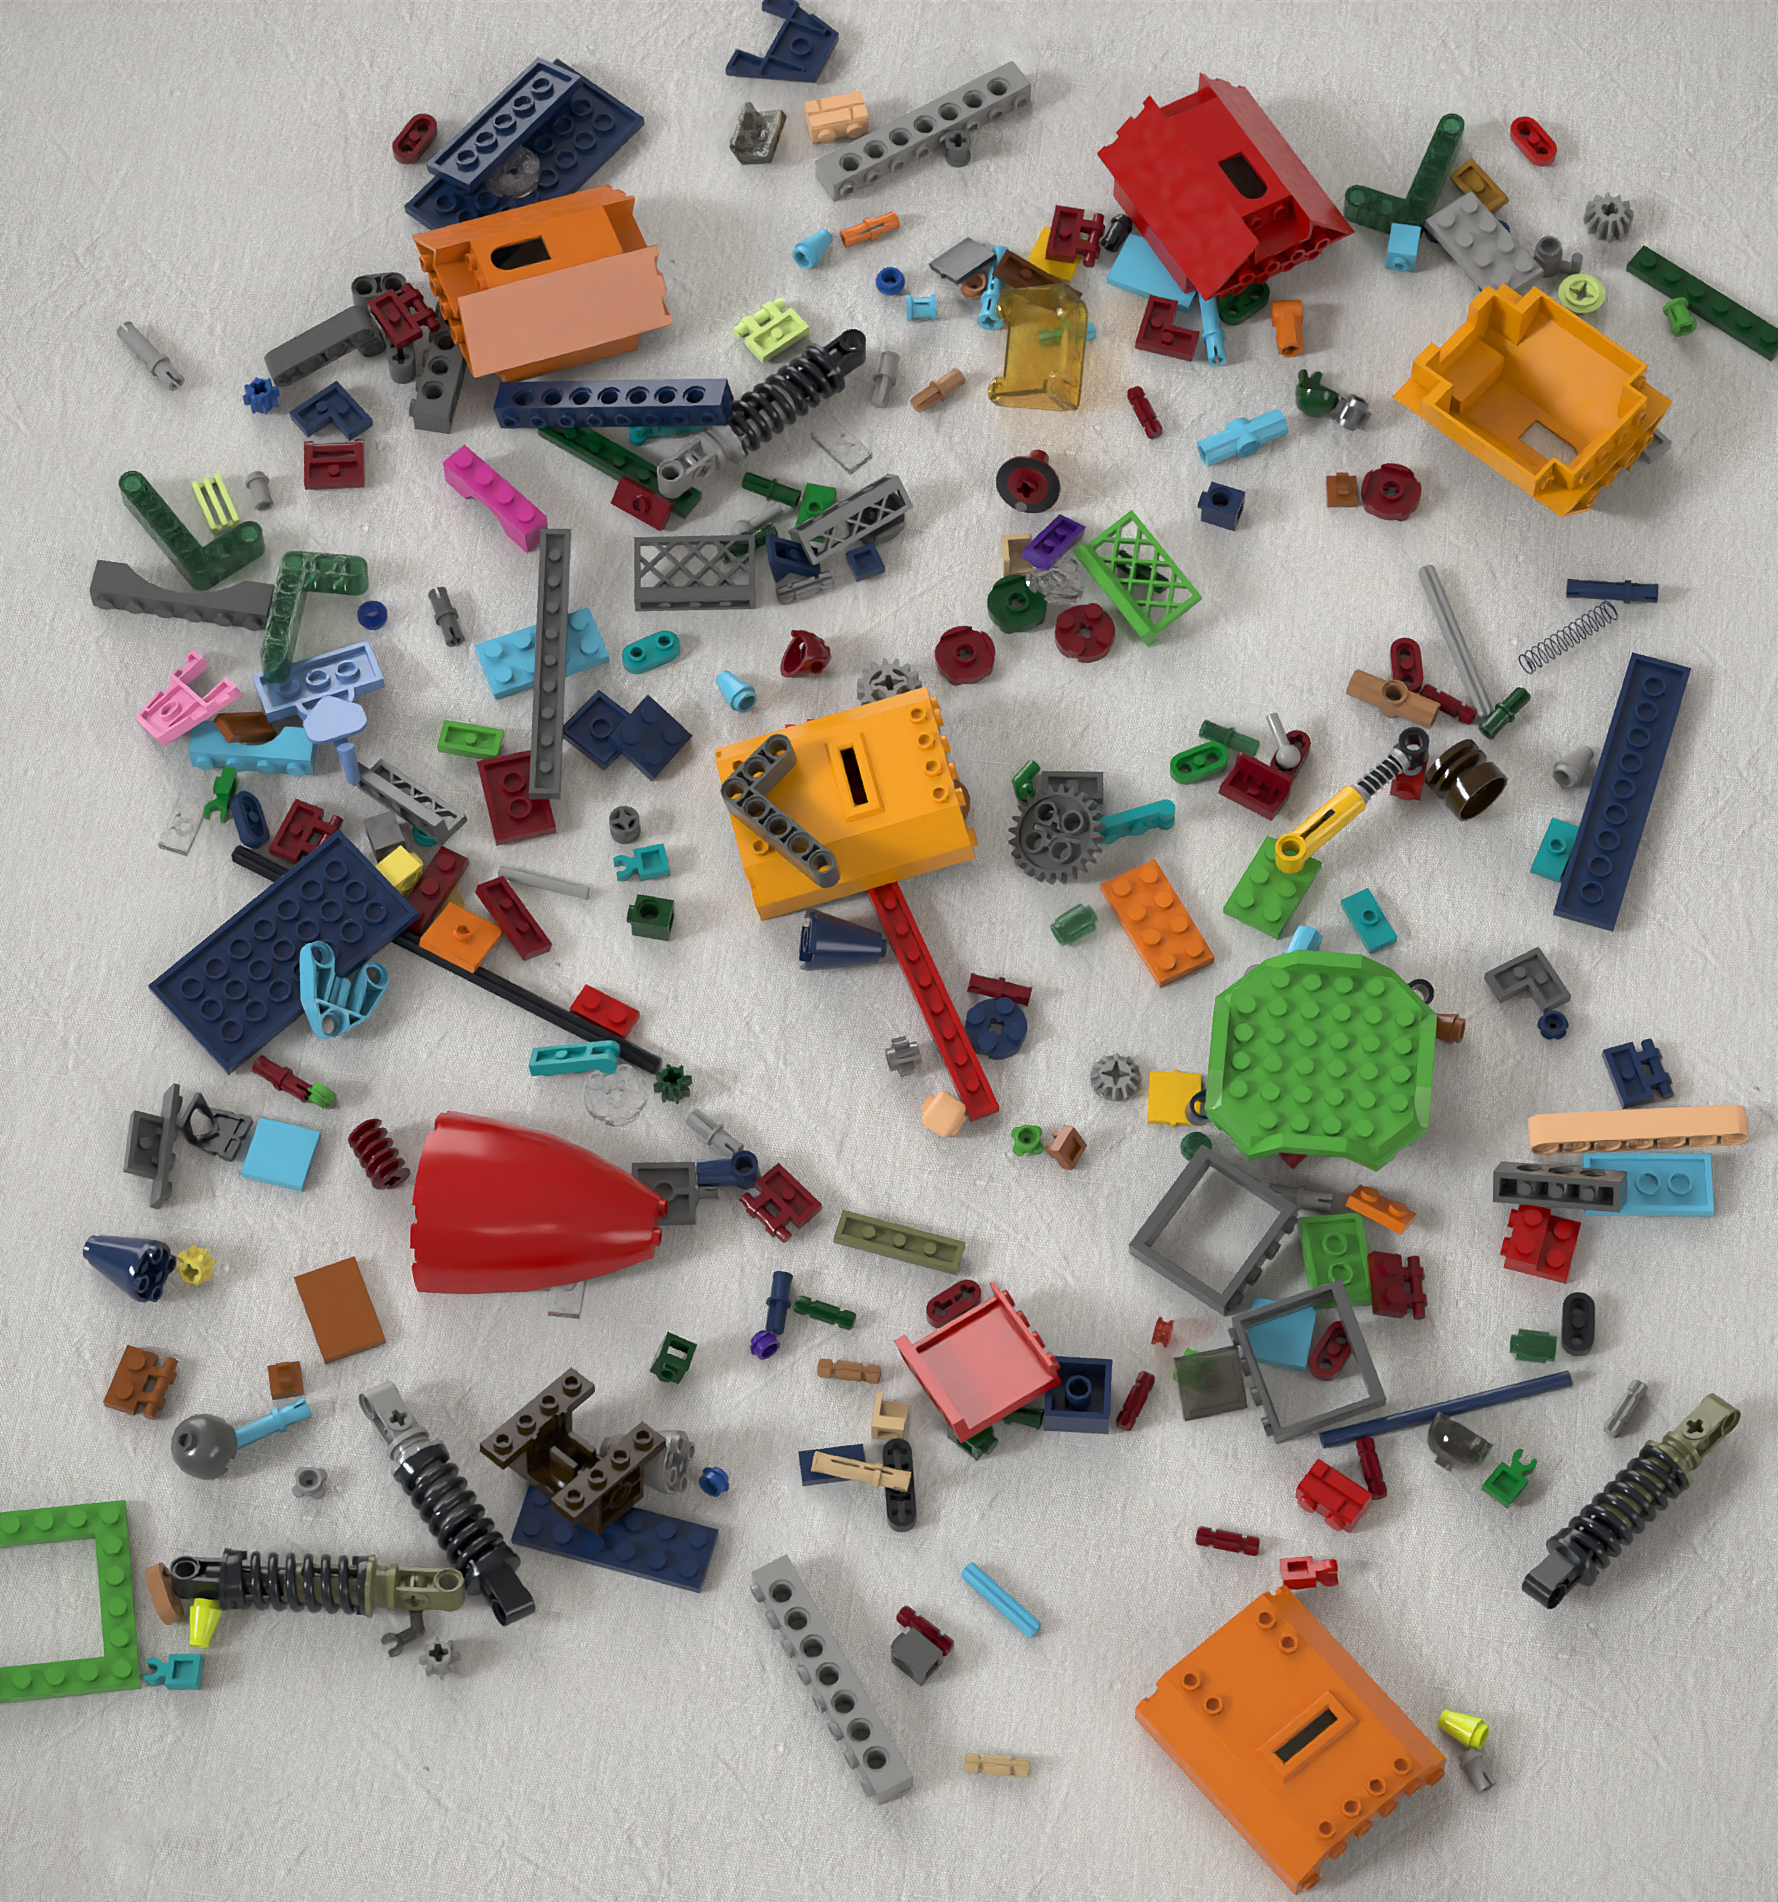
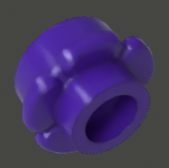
M765 1330L757 1332L750 1341L751 1354L757 1355L761 1360L771 1357L780 1347V1342L776 1339V1332H766Z

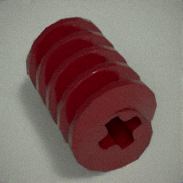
M378 1118L369 1119L359 1124L350 1133L348 1144L353 1148L354 1155L359 1159L361 1167L365 1169L366 1176L371 1179V1185L379 1190L389 1189L404 1182L411 1174L410 1169L403 1168L405 1164L403 1158H397L399 1155L398 1148H391L394 1144L392 1138H385L388 1134L387 1129L384 1127L379 1128L382 1120Z

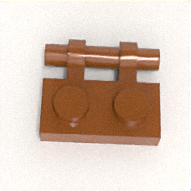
M127 1345L104 1398V1406L135 1416L139 1405L146 1406L143 1416L147 1419L155 1420L158 1410H162L166 1402L164 1396L169 1384H173L177 1376L175 1370L179 1363L178 1360L167 1357L163 1367H156L159 1360L157 1354ZM150 1379L156 1380L153 1391L145 1392Z

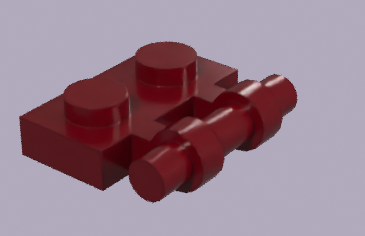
M1056 205L1045 259L1074 264L1076 254L1084 256L1083 265L1085 267H1094L1095 260L1099 258L1101 251L1099 241L1105 232V225L1103 224L1104 215L1095 213L1092 220L1084 219L1085 209ZM1081 233L1089 235L1088 242L1079 241Z
M405 283L401 287L403 295L399 297L393 289H390L367 302L369 311L397 350L422 338L421 326H427L432 333L438 331L441 327L437 321V314L432 308L427 307L423 301V295L419 289H414L411 283ZM414 307L417 313L411 315L407 308Z
M295 799L269 847V853L297 864L303 855L307 856L337 830H340L343 819L333 815L329 823L322 821L324 817V810L322 808ZM315 832L322 835L317 846L310 843Z
M779 1163L755 1182L756 1189L761 1193L758 1197L754 1198L749 1192H746L739 1199L746 1207V1212L752 1218L760 1220L766 1226V1232L772 1237H777L782 1243H786L792 1237V1234L785 1228L790 1221L800 1230L822 1210V1204ZM770 1203L781 1212L776 1217L765 1209Z
M1372 1251L1368 1254L1373 1315L1401 1319L1407 1314V1308H1410L1413 1311L1414 1319H1424L1426 1317L1425 1307H1427L1428 1302L1427 1295L1423 1293L1422 1281L1425 1279L1424 1268L1420 1265V1257H1408V1267H1402V1257L1399 1254ZM1404 1282H1410L1411 1294L1405 1293Z

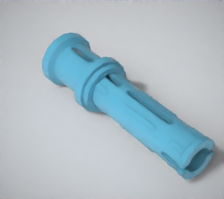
M995 246L991 250L996 253L997 259L990 263L987 288L980 298L982 311L978 315L977 323L980 327L987 330L1000 329L1004 323L1002 310L1007 303L1004 294L1005 282L992 275L1005 251L1008 249L1004 246Z

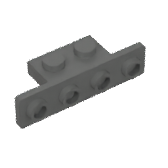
M173 1083L164 1093L161 1117L136 1110L130 1115L123 1172L153 1179L150 1208L155 1209L165 1200L169 1199L172 1190V1182H169V1173L174 1167L176 1158L175 1153H172V1148L179 1133L176 1116L180 1112L183 1097L179 1095L180 1084Z

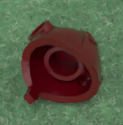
M801 629L791 630L793 639L781 660V675L786 678H804L821 673L832 658L829 646L814 633Z

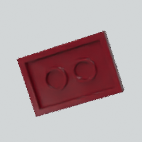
M531 750L477 761L496 846L557 833L549 799L529 798Z

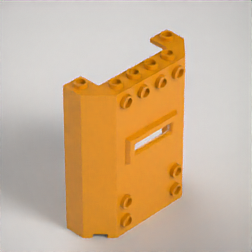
M927 686L715 749L716 765L721 784H723L767 738L775 734L787 736L796 754V764L764 797L830 850L835 856L841 872L840 880L833 887L822 888L816 885L729 812L743 869L749 881L754 904L761 921L976 858L973 847L978 846L974 828L967 829L961 806L966 805L961 787L955 789L953 780L959 779L954 761L948 762L946 753L951 752L946 734L941 736L938 728L944 726L940 706L936 696L930 697ZM851 747L854 748L868 803L858 806L854 805L840 753L841 750ZM779 751L775 754V756H780L784 754L786 751ZM758 772L753 777H760L764 772ZM742 793L735 794L731 799L741 797ZM764 811L755 813L753 817L761 816ZM779 830L775 833V835H781L786 830ZM801 848L796 853H804L808 848ZM823 866L819 869V871H826L830 868V866Z

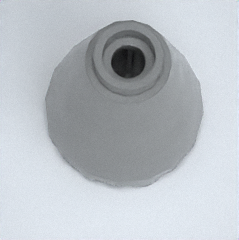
M656 1431L666 1439V1447L643 1466L644 1484L664 1494L674 1495L676 1492L683 1493L688 1484V1476L686 1474L688 1463L693 1460L695 1455V1443L688 1440V1436L684 1431ZM626 1434L614 1435L611 1438L605 1437L600 1447V1457L604 1458L606 1451H608V1446L611 1443L615 1445Z

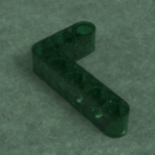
M1453 113L1442 116L1405 199L1363 185H1353L1345 192L1344 217L1352 223L1389 235L1392 223L1421 227V238L1425 231V220L1432 215L1462 146L1465 128L1464 119Z
M128 471L120 477L119 488L124 505L194 589L205 591L212 588L264 553L265 541L263 531L257 522L245 521L202 547L140 472ZM166 529H171V531L163 532ZM225 554H229V555H230V556H228V557H221V556H223V555H225ZM205 570L202 573H196L197 571Z
M299 550L286 552L282 556L260 652L262 674L267 682L273 684L282 683L290 675L307 592L352 596L364 594L369 588L368 566L364 558L355 555Z

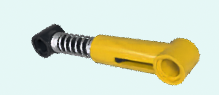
M1409 727L1403 730L1399 736L1398 743L1388 753V758H1382V763H1376L1375 768H1370L1369 773L1363 775V779L1357 780V784L1343 787L1294 831L1280 836L1275 845V862L1278 869L1288 874L1301 871L1307 859L1366 809L1368 800H1371L1373 794L1377 795L1379 789L1383 790V785H1389L1390 779H1396L1395 775L1397 773L1402 774L1408 767L1416 768L1422 766L1427 761L1429 755L1430 741L1428 734L1418 727ZM1417 745L1420 749L1410 750L1407 746ZM1292 850L1298 854L1290 857L1286 856L1284 852Z

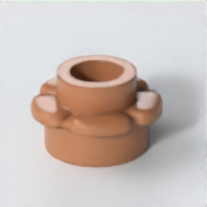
M979 272L975 273L961 283L960 291L965 297L973 300L980 299L987 288L985 276Z

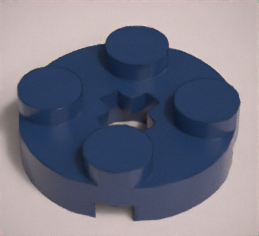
M1001 997L998 1000L992 998L981 1001L969 1009L966 1015L965 1032L975 1053L979 1055L980 1052L983 1055L989 1056V1059L1002 1060L1015 1055L1021 1049L1027 1035V1020L1023 1011L1010 998ZM995 1023L1003 1026L1001 1034L998 1035L994 1031L989 1032L987 1029L991 1027V1024Z

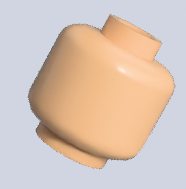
M946 1091L940 1092L936 1097L930 1094L920 1107V1110L924 1112L921 1123L940 1138H946L949 1135L954 1137L968 1118L965 1115L966 1106Z

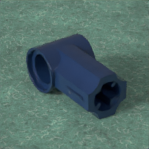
M746 1150L738 1151L732 1157L698 1159L696 1163L698 1186L718 1185V1187L736 1185L741 1189L748 1190L754 1188L755 1182L761 1178L757 1157L754 1153ZM743 1167L752 1168V1170L747 1173L738 1172Z

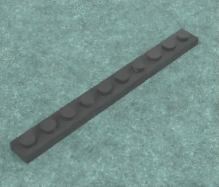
M541 529L529 779L530 799L560 800L571 529Z

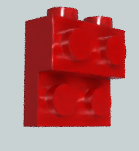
M1519 1204L1518 1210L1511 1209L1507 1227L1513 1228L1511 1238L1504 1236L1500 1252L1501 1256L1506 1257L1503 1268L1566 1284L1581 1222L1550 1215L1551 1209L1541 1206Z

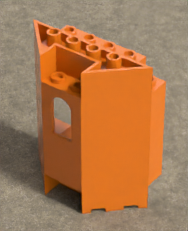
M607 184L411 235L420 254L419 262L421 269L424 273H428L432 294L438 296L441 314L444 320H449L452 339L455 344L460 345L461 353L466 359L474 378L495 373L497 376H501L503 382H519L637 350L640 333L672 325L671 314L668 312L662 297L667 296L663 273H659L656 266L659 256L658 246L647 247L633 216L636 197L632 195L626 197V192L619 189L613 190L612 186ZM542 238L551 258L550 260L512 270H501L491 261V255L497 249Z

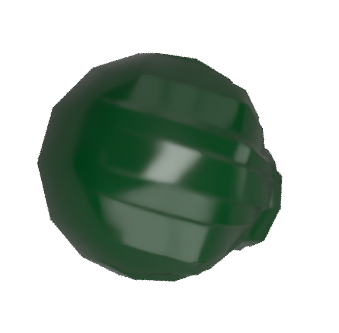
M1302 369L1298 373L1299 383L1296 385L1295 391L1297 408L1305 415L1314 418L1329 414L1338 404L1340 394L1320 385L1323 375L1320 371L1312 373L1309 378L1306 369Z

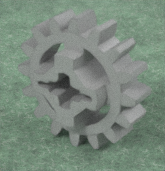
M883 658L881 666L872 662L871 671L867 669L862 670V678L857 680V700H860L861 706L920 689L922 688V681L918 680L917 671L910 672L909 663L901 667L899 666V659H895L893 664H888L887 659Z

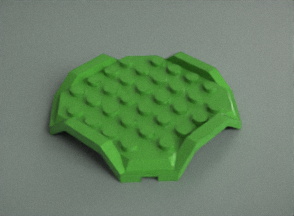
M1296 950L1266 959L1215 998L1205 1115L1220 1131L1223 1130L1233 1140V1145L1248 1161L1277 1153L1341 1157L1377 1172L1395 1158V1154L1407 1145L1412 1146L1428 1134L1437 1014L1393 969L1364 955Z

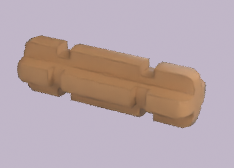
M821 1358L818 1362L817 1374L822 1378L835 1376V1379L861 1382L862 1379H865L866 1383L877 1384L880 1381L881 1367L876 1364L863 1366V1363L837 1360V1363H833V1359Z

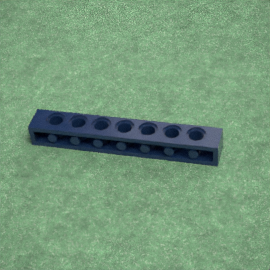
M727 379L500 382L493 410L501 429L727 426L734 397Z

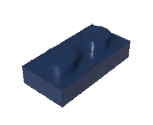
M863 1444L798 1451L802 1486L850 1481V1479L825 1473L812 1472L811 1468L815 1451L865 1462Z

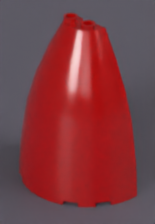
M457 1111L441 1112L435 1119V1132H428L418 1165L412 1205L415 1206L417 1223H412L410 1226V1249H415L414 1258L417 1262L412 1264L413 1279L417 1292L447 1294L529 1292L570 1285L613 1273L652 1259L655 1248L661 1245L662 1228L658 1227V1222L661 1218H666L668 1199H664V1197L630 1173L588 1149L550 1133L495 1118Z

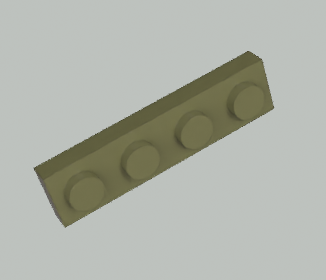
M842 1210L834 1235V1243L956 1276L966 1243Z

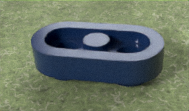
M240 791L230 801L231 813L239 839L245 846L259 849L270 838L265 816L259 800L248 791Z

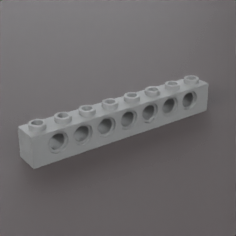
M1012 60L816 160V178L834 202L843 197H849L856 190L866 185H872L880 178L892 172L900 171L905 165L917 159L925 158L929 153L940 147H946L945 138L951 131L963 130L969 135L977 131L979 127L989 122L998 121L1003 115L1015 109L1023 108L1031 101V84Z
M786 1554L753 1571V1584L750 1585V1590L757 1603L763 1601L768 1610L765 1616L773 1631L779 1629L784 1639L781 1640V1645L789 1658L794 1656L799 1665L796 1671L804 1686L810 1684L815 1694L812 1695V1699L820 1714L826 1712L831 1721L827 1725L836 1742L841 1740L844 1744L846 1751L843 1754L852 1770L857 1768L861 1774L862 1779L859 1782L865 1795L868 1798L873 1796L879 1805L912 1788L913 1775L788 1555ZM780 1593H786L791 1597L786 1602H778L774 1599ZM796 1620L806 1623V1626L800 1630L792 1629L789 1625ZM810 1648H818L822 1651L818 1657H809L805 1654ZM827 1675L838 1679L833 1685H825L820 1680ZM842 1703H848L854 1707L848 1713H841L836 1709ZM857 1731H865L869 1734V1737L864 1741H857L852 1735ZM873 1759H881L885 1762V1765L880 1769H872L868 1766V1763Z

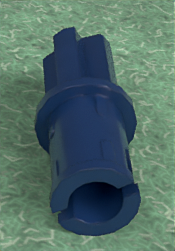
M776 1271L773 1273L771 1294L766 1299V1304L768 1305L765 1325L766 1332L774 1331L777 1335H782L784 1332L787 1309L791 1308L789 1296L793 1275L789 1272Z

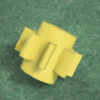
M193 1244L188 1251L182 1250L176 1257L181 1263L174 1270L179 1272L183 1283H194L196 1287H199L204 1280L209 1281L215 1273L211 1268L217 1261L212 1259L208 1248H197Z

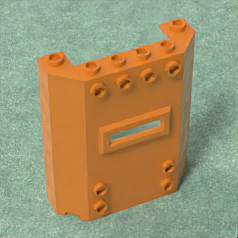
M1284 1585L1275 1591L1276 1594L1274 1596L1269 1591L1261 1594L1163 1674L1155 1684L1158 1687L1156 1692L1149 1698H1143L1137 1705L1135 1719L1296 1895L1302 1889L1309 1891L1321 1879L1319 1875L1322 1863L1330 1857L1335 1860L1342 1855L1348 1848L1347 1842L1355 1836L1360 1839L1367 1834L1373 1827L1371 1822L1380 1815L1385 1818L1392 1813L1398 1806L1396 1801L1406 1794L1410 1797L1427 1784L1432 1787L1438 1783L1445 1775L1444 1769L1447 1758ZM1329 1709L1338 1720L1284 1763L1275 1752Z

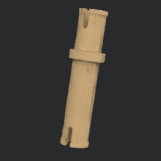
M815 1451L811 1468L812 1472L825 1473L871 1484L872 1488L878 1489L879 1486L906 1493L912 1473L884 1467L883 1463L877 1462L875 1465Z

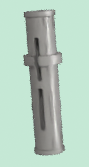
M131 321L123 323L128 332L121 325L118 327L117 335L148 365V370L153 376H158L170 391L178 389L172 379L180 387L182 386L184 377L171 366L169 358L165 354H160Z

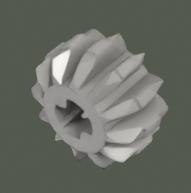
M1607 192L1604 198L1596 194L1593 201H1588L1583 222L1587 225L1588 234L1596 233V240L1605 237L1609 243L1612 237L1621 240L1624 233L1630 231L1634 213L1630 209L1629 201H1621L1620 194L1615 198L1611 197L1609 192Z

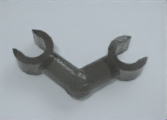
M406 1609L410 1616L411 1626L398 1634L390 1632L382 1637V1645L388 1644L391 1641L397 1642V1645L388 1651L389 1657L398 1656L402 1652L404 1645L425 1634L426 1629L422 1613L424 1610Z

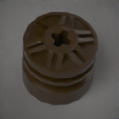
M1465 739L1446 750L1429 768L1424 781L1431 790H1435L1434 793L1440 799L1446 798L1445 805L1460 821H1468L1485 811L1501 795L1508 781V778L1493 762H1486L1487 755L1482 750H1479L1478 745L1472 739Z

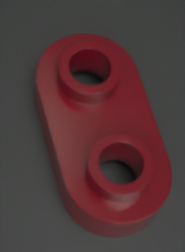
M421 113L409 120L392 144L393 156L396 161L401 164H413L421 158L438 134L437 122L433 116Z
M1399 638L1390 647L1392 680L1395 679L1401 682L1410 681L1412 684L1406 685L1407 689L1417 694L1422 689L1424 679L1420 646L1411 638ZM1404 654L1409 656V658L1403 659L1400 657V655Z
M1336 1321L1327 1328L1310 1357V1371L1318 1380L1331 1381L1337 1378L1353 1353L1341 1321ZM1342 1337L1345 1338L1347 1342L1344 1344H1339L1336 1342V1339ZM1328 1363L1331 1368L1324 1370L1320 1367V1364Z

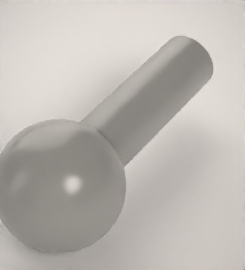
M776 502L749 521L739 520L735 522L731 529V535H755L757 529L784 511Z
M1272 713L1266 716L1278 746L1276 754L1277 763L1285 769L1296 767L1300 762V752L1295 746L1290 745L1278 714Z

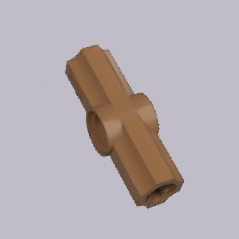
M1359 669L1354 671L1346 689L1347 695L1378 707L1380 712L1388 718L1401 717L1428 729L1433 726L1441 707L1440 703L1409 691L1407 686L1399 680L1385 681ZM1389 697H1395V698H1397V699H1399V700H1397V701H1392V700H1390V699H1388V698H1389Z

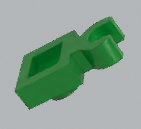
M1521 1448L1514 1452L1511 1466L1502 1461L1484 1482L1481 1489L1507 1509L1528 1484V1480L1523 1476L1533 1473L1537 1464L1535 1458L1528 1465L1521 1464L1519 1459L1524 1451Z

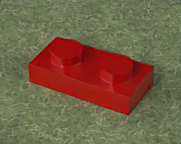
M585 984L570 1007V1012L623 1039H626L640 1018L638 1010Z

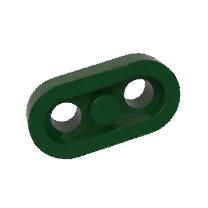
M1253 282L1247 285L1240 294H1228L1223 297L1218 309L1220 320L1227 325H1239L1264 308L1269 302L1270 288L1266 282L1261 284ZM1256 295V296H1258L1259 298H1258V299H1252L1250 296ZM1235 311L1237 314H1230L1228 312Z

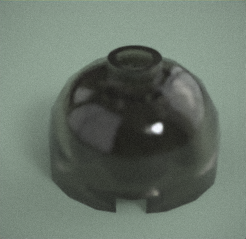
M1440 1411L1437 1412L1427 1431L1428 1447L1437 1456L1434 1462L1449 1472L1452 1471L1453 1467L1464 1471L1477 1467L1484 1461L1494 1446L1462 1424L1454 1422Z

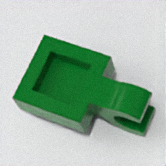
M224 766L221 777L217 776L215 778L213 794L217 797L208 802L204 807L206 820H210L211 814L214 811L221 812V823H226L228 820V809H231L230 801L236 795L239 785L236 768Z

